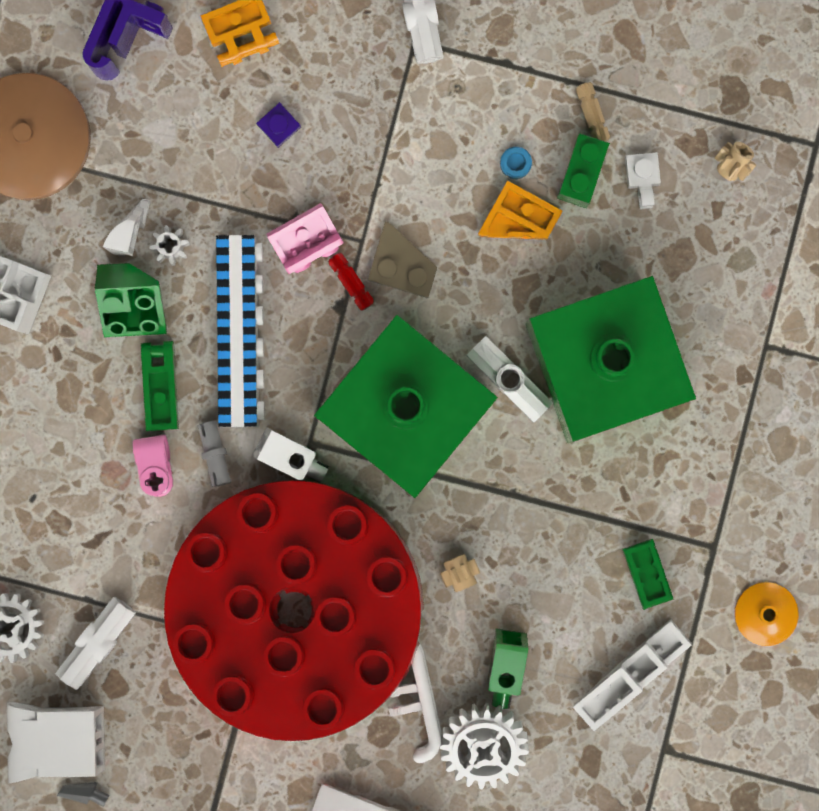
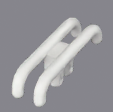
M419 644L412 662L416 682L400 685L390 697L418 692L420 700L406 705L393 706L389 709L390 716H398L422 710L428 743L415 750L413 759L416 763H424L431 760L438 753L441 746L442 730L424 650L421 644Z

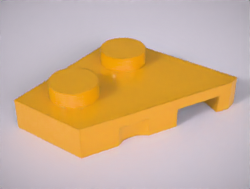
M507 180L483 223L478 236L486 238L547 240L563 211Z

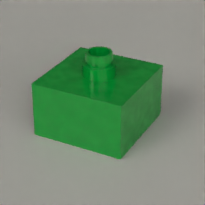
M653 276L529 318L525 324L567 443L578 441L696 399Z
M396 315L314 416L413 498H416L498 397L401 317Z

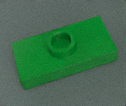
M649 539L623 548L622 551L642 609L645 610L674 600L654 540Z

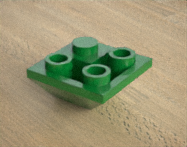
M130 263L97 265L95 294L104 338L167 334L158 280Z

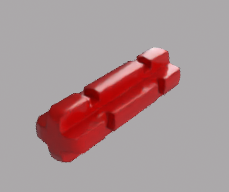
M338 253L331 257L328 261L334 272L338 273L337 277L351 297L354 296V302L358 308L363 311L372 306L374 299L368 291L365 292V286L353 268L347 265L348 261L342 253Z

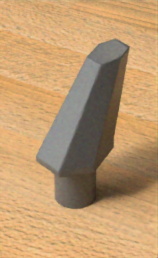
M97 782L63 785L57 795L86 805L91 800L103 807L109 798L108 794L96 789Z

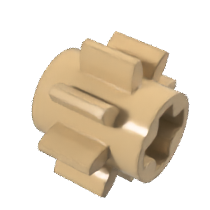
M727 142L714 158L720 162L717 165L719 174L729 181H735L737 178L744 181L756 167V164L751 161L754 157L753 150L742 142H735L733 145Z
M462 554L443 562L446 571L441 572L440 575L446 588L452 585L454 591L459 592L477 584L474 576L480 574L475 559L468 561L466 555Z

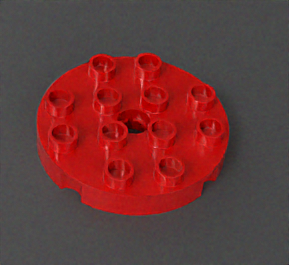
M278 481L258 485L229 497L214 507L191 530L174 559L168 577L164 602L165 630L172 658L181 677L197 699L214 715L233 727L258 737L281 741H305L323 738L357 724L376 711L397 690L406 677L420 644L418 637L421 627V612L424 610V597L420 575L407 544L388 519L373 506L344 490L308 481ZM284 591L286 594L298 592L305 596H310L312 599L310 602L312 613L307 621L309 623L308 627H289L278 621V604L282 598L280 595Z

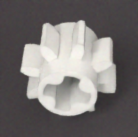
M165 225V233L161 235L153 233V236L157 239L156 245H152L149 248L151 251L160 252L157 257L159 263L168 258L170 264L175 266L176 258L179 256L184 259L187 258L183 249L189 246L190 242L188 240H180V237L183 235L182 229L179 228L174 234ZM170 238L177 243V246L172 248V253L163 248V246L168 244L167 239Z

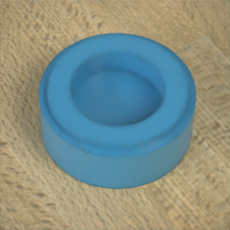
M522 147L507 149L500 160V168L503 174L515 180L525 177L532 166L531 155Z

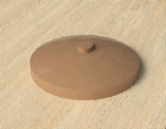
M18 73L0 78V194L18 200H36L54 195L66 188L78 176L87 160L91 132L85 110L68 88L50 77L35 73Z

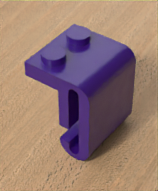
M105 0L83 49L82 55L85 63L98 78L107 81L115 79L120 74V71L113 61L107 58L110 47H112L117 56L126 59L139 28L169 39L173 27L168 20V16L163 13L164 9L149 1H146L145 5L134 0Z

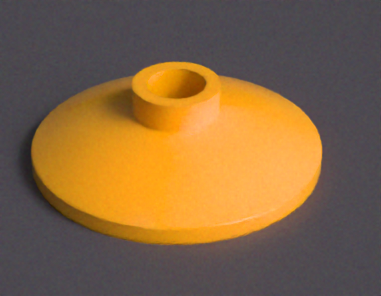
M761 582L748 587L740 595L735 606V621L739 631L746 639L758 645L772 646L785 641L794 632L798 623L799 612L794 597L786 588L775 583ZM767 609H772L774 612V617L770 621H766L763 617V613Z

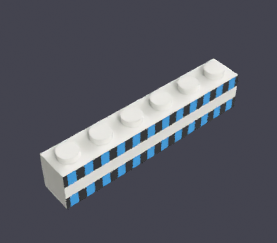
M216 235L218 427L220 428L259 427V420H265L264 401H259V389H264L265 377L264 370H259L258 357H264V338H258V325L264 324L263 306H258V294H263V275H257V262H263L262 243H257L255 235Z

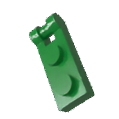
M164 341L163 345H152L151 342L141 343L146 431L179 429L174 341ZM164 357V366L153 367V358Z

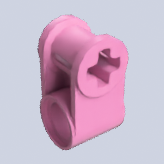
M166 435L134 439L133 454L138 468L141 489L150 496L162 497L167 495L173 487V477ZM155 474L157 477L163 478V483L158 485V490L156 487L150 486V481L155 480Z

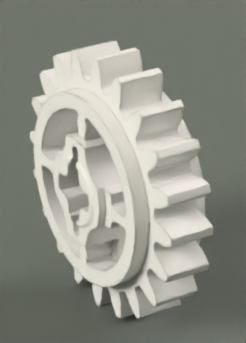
M485 703L483 711H479L477 706L472 704L471 714H468L462 708L459 709L460 720L451 716L449 718L450 727H443L444 738H441L440 749H442L441 760L447 761L446 771L451 772L455 770L456 781L466 776L467 787H470L476 780L480 789L484 788L486 781H489L491 786L496 788L497 779L499 778L508 784V773L518 776V765L525 766L526 759L524 755L529 754L528 744L526 743L528 741L527 732L522 731V721L514 722V713L512 711L502 716V706L500 705L494 712L490 711L489 703ZM502 736H505L510 743L506 754L501 751L500 739ZM462 739L467 741L468 754L465 757L458 747Z

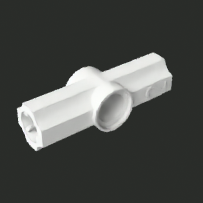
M404 0L402 6L407 30L411 33L417 64H428L443 59L444 56L437 28L439 21L435 1Z
M487 336L466 355L533 423L553 404L524 374L522 369L516 366ZM510 370L517 374L519 381L516 387L507 388L502 384L501 375L505 371Z
M113 597L94 623L91 622L74 644L76 647L55 674L65 684L78 690L90 676L98 663L101 664L117 643L116 639L136 612L122 600Z

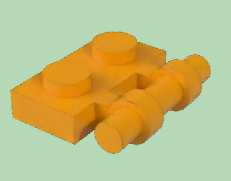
M238 0L201 15L212 46L216 47L225 43L228 51L217 55L221 67L230 63L234 65L243 62L242 59L258 52L260 55L269 52L268 48L280 44L275 32L263 36L260 28L272 24L262 0ZM252 33L254 41L239 47L236 46L234 39Z

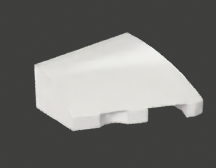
M142 199L112 229L103 245L106 250L119 256L125 257V254L133 256L138 230L145 227L150 200Z
M0 256V325L29 334L51 275Z

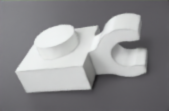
M658 152L626 155L625 164L628 189L638 188L640 210L652 209L653 205H655L652 186H660L661 184Z

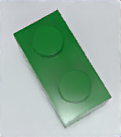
M579 133L557 197L558 200L587 209L610 143Z

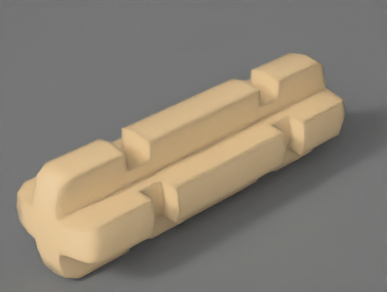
M588 82L577 86L576 93L578 99L582 100L581 108L588 129L591 128L592 130L590 133L591 137L605 142L608 141L610 135L607 126L604 127L603 125L605 120L598 99L594 98L596 93L593 84Z

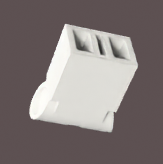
M7 702V731L12 742V748L8 756V784L36 776L95 777L105 770L104 706L40 708L25 703Z

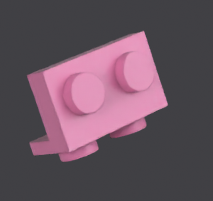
M321 203L266 234L288 274L306 270L313 260L321 256L328 257L334 254L339 249L338 246L344 243Z

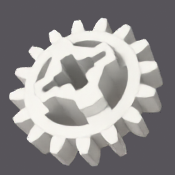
M7 593L0 596V632L6 627V623L20 621L11 632L0 634V641L8 643L9 647L13 648L6 649L0 647V662L4 661L6 656H8L10 663H14L17 661V654L23 659L29 656L27 648L36 650L39 646L34 639H40L44 636L43 633L37 631V627L45 624L43 620H36L35 616L39 614L40 609L31 610L29 608L32 603L31 599L21 603L20 594H14L12 600L9 599ZM5 607H14L22 613L19 615L12 614ZM29 624V633L27 639H25L23 635L25 625Z

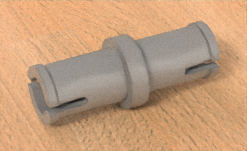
M209 421L203 423V425H197L204 452L201 453L202 459L207 462L211 486L217 487L231 483L225 460L227 451L226 448H222L217 421Z

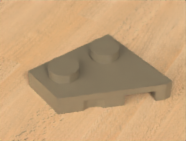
M385 221L368 281L429 298L437 266L391 223Z

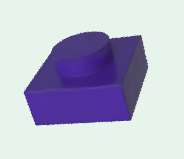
M280 102L256 123L277 148L282 146L301 128V125Z

